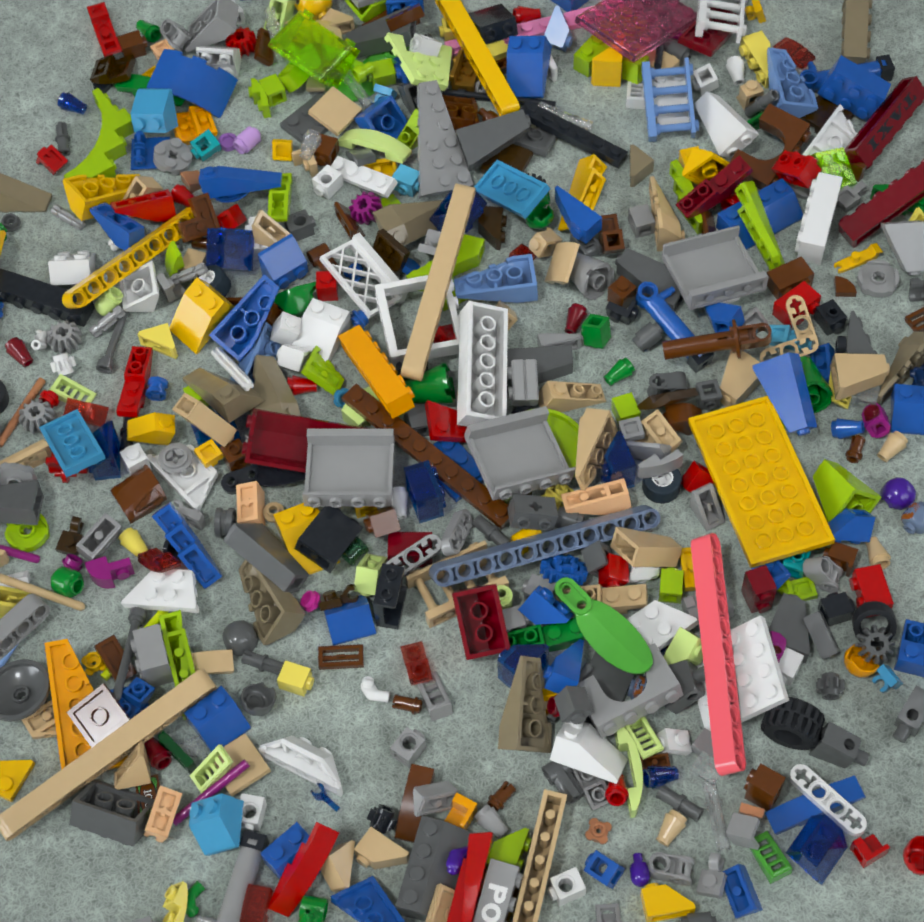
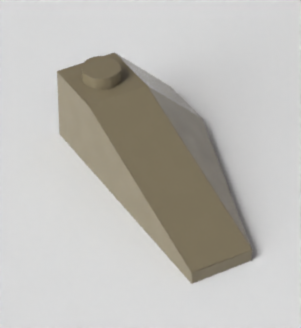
M451 199L390 204L372 213L379 230L385 229L404 246L426 235L428 229L436 230L442 227Z
M913 332L909 337L905 336L898 345L899 350L890 367L889 375L886 376L876 403L880 406L891 396L894 384H903L910 377V370L914 369V367H920L924 363V332Z
M256 355L253 368L254 388L252 389L263 398L264 402L254 408L301 416L298 403L274 356Z
M520 656L499 725L498 749L551 753L552 726L551 722H547V701H544L542 691L544 688V678L540 658Z

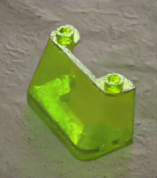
M304 9V11L299 10L270 40L268 46L317 81L338 89L361 50L355 47L356 43L351 39L346 38L344 40L316 22L313 18L314 14L307 9Z

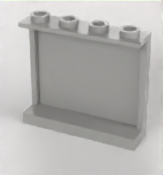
M739 225L663 244L662 260L689 310L766 291L768 275L765 271L759 272L739 238Z
M546 406L468 424L464 438L493 501L498 499L506 500L513 494L525 495L533 490H545L553 485H565L572 481L576 468H569L547 422L549 411Z
M307 429L308 449L305 489L302 492L304 506L312 508L319 506H331L334 508L341 506H353L356 508L363 506H375L378 508L392 506L394 429Z

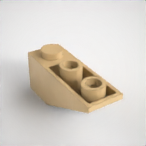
M547 381L538 392L539 407L546 406L547 409L559 412L606 402L601 384Z

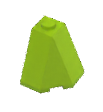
M824 459L812 476L828 522L844 509H860L871 513L882 498L840 464Z

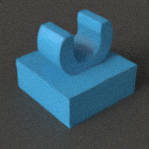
M375 83L373 91L377 95L374 98V102L381 97L392 95L394 100L396 99L397 92L394 89Z
M882 664L877 669L880 675L872 679V682L875 684L880 680L884 681V687L880 689L882 693L888 692L890 687L898 689L904 684L890 666Z

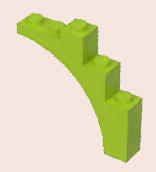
M99 88L93 90L92 93L95 103L102 114L100 135L89 155L77 167L63 175L64 178L76 175H87V178H97L98 175L102 174L107 178L116 177L115 170L117 166L114 161L127 154L125 148L127 143L124 138L135 133L131 113L129 114L125 108L119 110L116 105H112L109 96L106 93L103 94Z

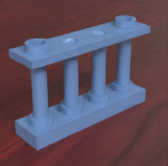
M684 58V66L662 69L650 68V61L642 62L641 70L649 142H656L657 135H660V133L690 130L691 138H695L696 131H699L698 119L695 120L690 77V75H693V64H689V58ZM685 74L686 85L660 88L652 86V79H655V77ZM687 93L688 104L654 105L653 98H657L658 95ZM687 111L689 113V122L656 124L655 117L658 114Z

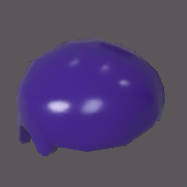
M896 477L884 484L881 488L880 496L882 497L881 500H884L889 508L903 510L915 501L916 490L907 479Z

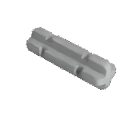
M55 204L51 208L54 216L60 217L62 221L74 226L77 230H82L85 227L86 223L84 220L81 221L75 214L62 209L63 207Z
M200 263L197 266L181 271V273L173 274L170 278L174 285L177 286L182 282L185 283L197 276L206 274L208 268L205 263Z
M119 305L116 306L112 313L109 312L98 321L97 325L94 324L90 327V333L95 338L99 337L103 330L106 331L117 322L118 318L121 319L125 316L124 309Z

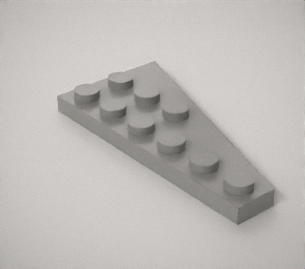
M437 80L419 83L417 86V108L419 110V118L417 119L419 126V199L453 192L456 183L473 187L472 178Z

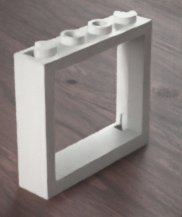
M428 275L375 285V296L390 363L394 366L399 361L403 364L407 349H397L386 296L425 289ZM451 279L446 300L456 339L433 343L428 360L459 354L460 314L458 315L456 310L459 308L457 296L453 297L452 291L455 290L453 279Z

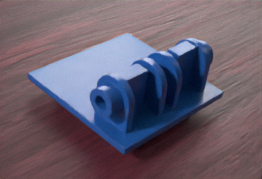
M137 131L131 142V170L158 169L153 162L154 147L161 141L169 140L170 136L146 138L142 131Z

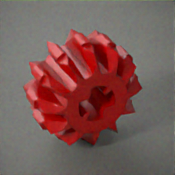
M240 26L233 35H229L226 38L225 44L229 48H239L242 58L244 54L249 56L250 52H255L256 36L254 31H250L248 27L243 29Z

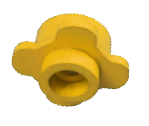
M90 652L81 659V663L86 667L85 673L88 676L106 669L97 652Z

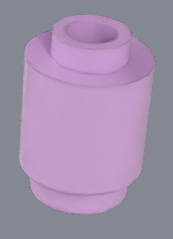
M250 126L244 129L234 138L235 141L232 144L235 150L240 154L248 153L261 141L259 130Z

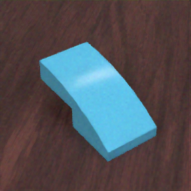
M770 325L772 341L769 345L775 346L796 339L794 330L791 329L790 325ZM809 338L802 345H799V341L795 342L799 351L805 347H808L809 350L811 349L812 341H809ZM791 345L784 347L785 349L795 350Z

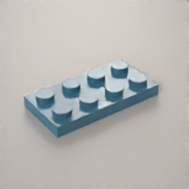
M499 160L495 161L474 186L476 188L475 193L524 219L527 218L550 190L546 183Z
M78 409L39 427L66 478L106 459Z

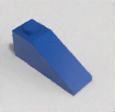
M558 185L555 187V202L570 233L574 238L580 239L586 244L602 230V217Z
M106 202L90 208V213L113 243L122 250H127L144 238V226L126 215L115 213L111 205Z
M579 639L555 657L551 666H546L543 673L545 689L558 694L566 686L578 685L584 640Z

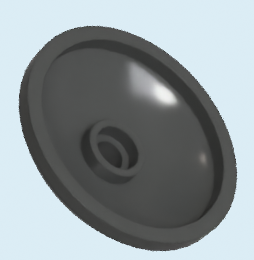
M29 659L12 661L0 668V720L12 722L25 719L34 714L45 703L50 692V681L48 672L40 663Z

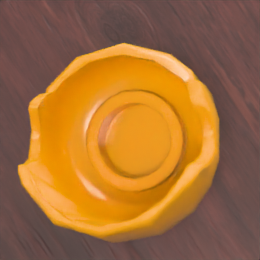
M854 644L845 652V667L852 675L858 678H866L874 674L880 665L874 664L872 659L869 662H865L866 654L862 656L857 654L862 650V647L857 648Z

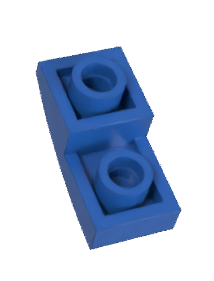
M136 677L122 692L123 697L119 703L131 719L143 710L153 695L155 688Z

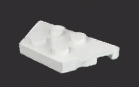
M839 105L802 154L805 156L811 155L820 165L836 170L841 169L847 161L842 152L857 135L850 119L847 120L842 112L844 109L842 105Z
M191 444L186 446L192 452V464L189 465L188 470L181 471V474L173 473L171 475L169 472L163 471L158 462L159 455H147L150 465L191 508L200 510L218 477V473L212 465L205 468L195 455V448ZM173 454V461L178 464V457Z
M153 568L122 600L121 604L124 608L130 609L140 607L145 610L172 612L181 610V612L199 613L196 601L198 594L195 588V574L192 570Z
M656 600L627 619L641 634L647 645L655 643L659 651L671 643L679 627L690 631L699 624L696 617Z

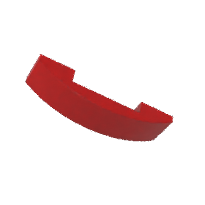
M105 2L88 6L87 10L104 57L122 52Z

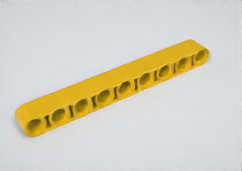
M434 0L499 116L520 110L516 96L461 0Z
M191 207L185 208L66 291L62 296L63 305L68 309L86 306L168 248L171 241L176 242L181 239L177 224L194 218ZM165 231L167 232V235H168V238H167V239H166L165 236H164ZM150 241L153 244L152 250L150 248ZM135 252H136L137 255H138V259H137V260H136L135 257H134ZM120 262H121L122 265H123V270H122V271H121L120 268H119ZM105 273L108 276L107 282L104 280ZM89 284H91V286H92V292H91V293H90V291H89V289H88ZM73 295L77 298L76 304L73 302Z

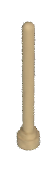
M0 573V583L79 611L85 609L83 602Z

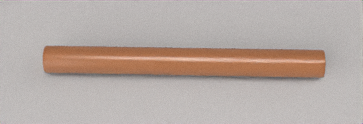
M38 378L1 433L0 447H3L18 425L19 410L24 409V403L29 405L31 399L34 400L46 383L43 378Z

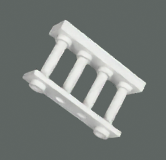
M698 0L695 36L702 37L704 30L708 29L736 33V43L740 44L741 36L745 37L747 25H744L745 4H747L748 0H734L739 1L738 4L717 0ZM710 7L736 11L738 15L712 11ZM709 18L737 22V25L709 21Z

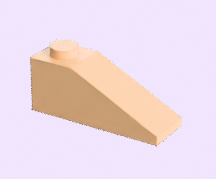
M624 478L587 487L585 491L580 489L561 494L566 513L604 516L632 508Z

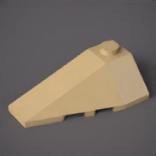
M650 176L649 194L652 215L655 220L657 251H663V244L685 239V232L681 230L680 222L654 176Z

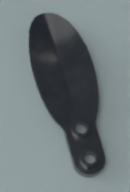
M252 464L251 466L225 474L221 480V486L227 494L234 495L236 494V485L257 481L263 487H279L304 481L306 473ZM251 473H255L253 478H249ZM230 480H235L233 484H228Z

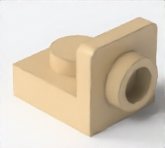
M310 146L291 153L294 166L303 164L305 171H309L311 177L319 173L317 162Z

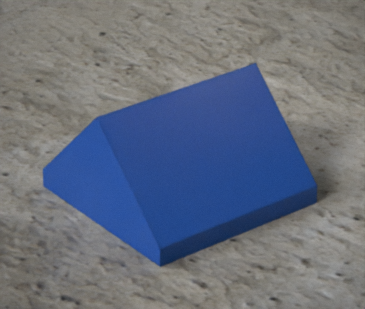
M360 595L358 601L354 603H344L340 607L324 610L333 646L376 634L366 596Z

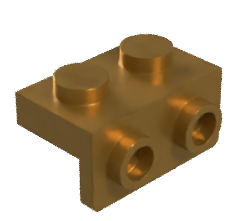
M459 49L457 56H454L453 68L450 70L449 81H451V86L454 90L462 88L466 89V91L474 92L478 77L468 59L464 56L463 49Z

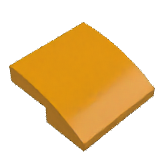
M189 106L188 112L176 113L178 127L174 128L173 131L175 137L181 139L186 145H190L192 140L208 129L214 136L218 134L211 114L199 106Z

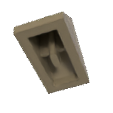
M630 144V187H635L653 172L654 159L634 144Z

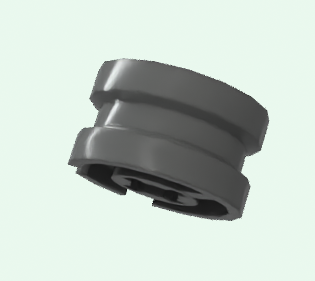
M220 507L216 508L214 517V533L216 538L226 536L229 528L234 523H237L235 521V508H228V510Z

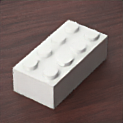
M819 172L817 180H812L810 194L807 199L794 251L798 253L797 258L802 256L805 262L821 265L843 177Z

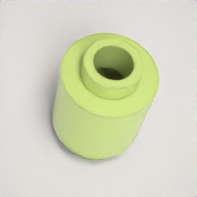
M112 286L101 294L95 302L96 311L102 316L109 312L112 313L113 309L122 302L123 293L118 288Z
M498 585L502 610L512 607L513 594L511 589L505 585Z

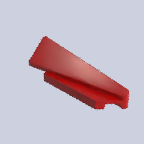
M493 832L469 834L467 859L463 858L447 922H473L493 842Z

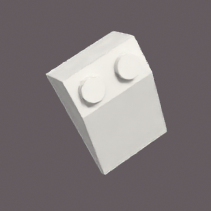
M685 74L661 76L652 79V86H656V88L686 85ZM687 93L658 95L657 98H653L654 105L658 106L688 104ZM687 111L658 114L655 117L656 124L689 122V113Z
M313 298L303 314L299 335L292 345L310 351L317 345L321 349L319 354L324 361H331L341 344L338 336L348 331L352 325L350 311Z
M564 722L556 735L550 760L617 784L628 758L605 737L601 739L599 733L591 724L586 722L580 724Z

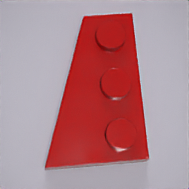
M427 400L425 410L430 440L467 443L464 438L467 426L457 425V410Z

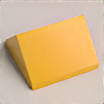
M621 39L592 58L591 84L593 86H621L623 41Z
M693 147L682 175L699 185L704 179L711 180L730 162L711 151Z

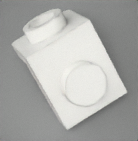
M665 728L656 734L664 747L663 751L656 754L689 755L692 753L688 730Z

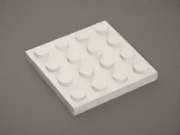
M760 615L731 629L742 723L789 701L765 618ZM703 660L701 664L696 665L697 668L704 666ZM703 681L705 695L698 699L697 703L704 728L711 731L706 682Z

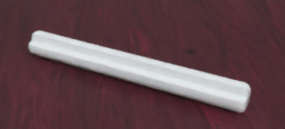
M220 347L212 350L211 354L245 391H249L250 388L254 387L251 379Z

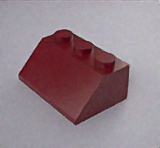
M497 584L454 591L452 597L466 660L511 651Z

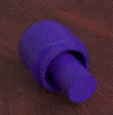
M634 853V863L630 865L631 881L637 887H644L650 880L647 863L643 862L642 853Z

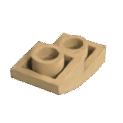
M232 650L191 653L195 671L204 669L208 675L232 674L234 672Z

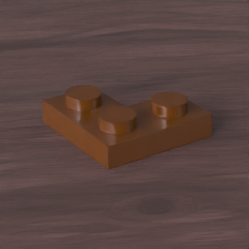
M205 193L189 198L188 202L194 218L177 224L183 243L221 231L209 194Z

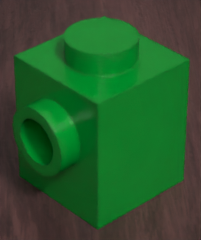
M590 314L581 329L584 345L600 349L604 348L611 339L609 317Z

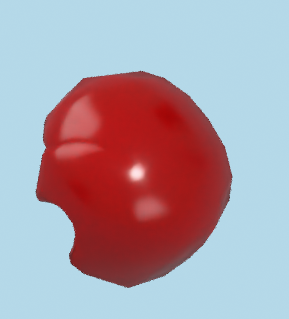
M924 835L915 836L906 844L903 850V860L907 868L919 876L924 875Z

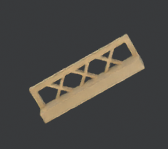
M42 439L1 460L0 465L7 462L35 468L45 463L46 457H51L52 452L48 443Z

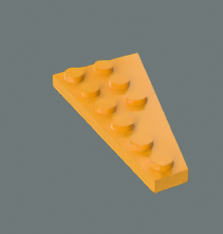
M68 639L44 643L61 770L92 748L66 713L94 691ZM128 755L108 770L119 768Z

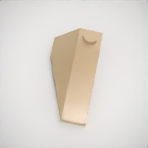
M586 408L583 416L580 417L575 478L581 490L585 491L596 477L597 469L605 466L604 460L607 457H612L621 439L610 410Z

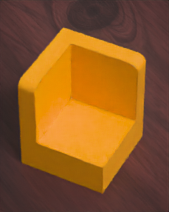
M456 792L452 799L453 807L445 821L467 830L478 811L477 803Z

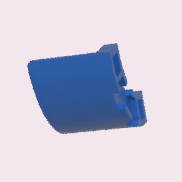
M164 49L147 88L172 89L173 96L199 106L216 118H221L238 79L220 67L216 70L206 65L207 61L194 55L192 58L183 56L181 51Z

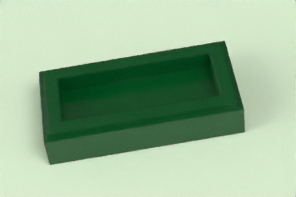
M165 731L158 735L161 745L170 751L173 758L191 774L197 768L195 762Z

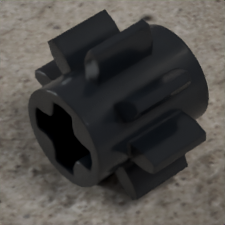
M379 804L378 808H371L367 819L371 821L369 827L374 828L381 834H385L387 830H394L398 821L394 817V809L383 804Z

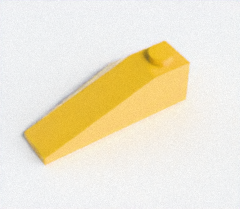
M104 174L98 175L97 178H87V175H76L64 178L63 185L70 209L81 221L94 218L90 213V208L105 202L111 205L110 202L122 200L134 177L140 175L117 174L116 177L111 178L105 177Z

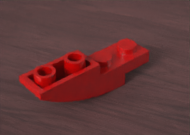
M132 346L124 372V386L116 409L117 417L137 418L140 409L144 408L145 393L148 389L147 383L151 373L152 347Z

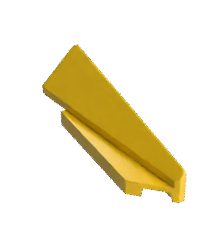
M595 154L580 159L569 194L594 210L606 181L602 174L607 165ZM563 216L558 227L559 231L569 229Z

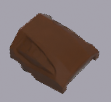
M442 95L455 133L457 129L479 123L478 106L475 98Z
M146 464L142 469L110 490L130 524L150 514L156 507L167 500L161 485Z

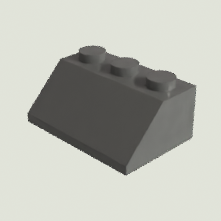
M93 780L72 800L69 825L133 847L144 836V830L155 799L125 789L117 790L113 785ZM137 800L148 804L139 814Z

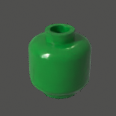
M60 567L51 576V588L57 594L73 598L83 590V576L77 570Z

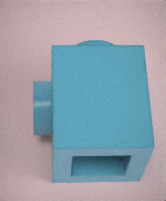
M400 164L392 175L398 182L393 190L398 191L401 195L413 197L416 192L420 191V183H418L419 171Z

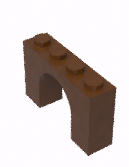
M770 103L759 118V128L778 137L785 146L783 151L773 159L760 160L738 149L729 161L731 163L740 155L753 170L743 181H754L756 188L760 190L779 180L771 168L777 162L780 155L785 150L800 153L802 144L807 143L811 137L809 123Z

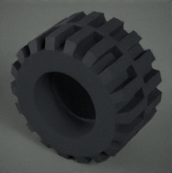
M788 697L789 701L765 712L760 727L761 731L764 732L763 734L769 739L784 747L796 750H809L817 747L825 722L824 714L818 708L804 700Z

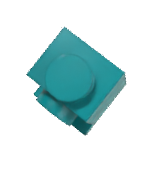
M209 129L190 142L192 148L190 152L196 160L200 158L202 161H205L216 152L222 150L220 143Z
M811 551L784 559L783 565L791 573V578H803V562L809 558Z

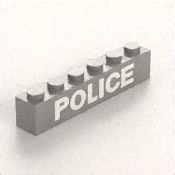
M494 859L490 860L473 922H507L508 913H513L517 898L513 897L515 888H520L523 879L519 866Z

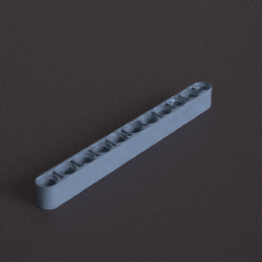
M648 505L636 506L437 562L430 567L429 576L438 586L447 587L588 547L598 540L601 542L612 540L616 527L638 531L654 528L660 522V514ZM650 512V518L645 521V515ZM627 518H630L629 525L625 527V520ZM610 523V529L604 532V527ZM590 529V534L584 538V532ZM569 535V541L563 544L564 537ZM549 541V546L542 550L543 543ZM528 547V552L525 555H521L522 549ZM508 552L507 559L500 561L501 555ZM487 558L486 565L479 567L480 561ZM466 564L465 571L458 573L459 567ZM445 570L444 577L437 579V574Z

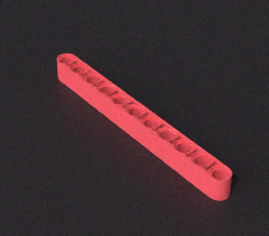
M710 533L691 540V553L714 764L718 774L725 776L744 771L746 759L721 545L717 535Z

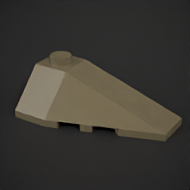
M0 173V212H46L53 196L51 193Z
M200 367L182 378L191 389L228 423L264 402L263 398L252 388L249 391H245L237 382Z
M245 559L239 568V574L244 592L249 593L251 603L248 605L249 612L255 613L256 621L253 623V627L262 644L269 645L294 632L306 614L297 599L290 592L282 591Z

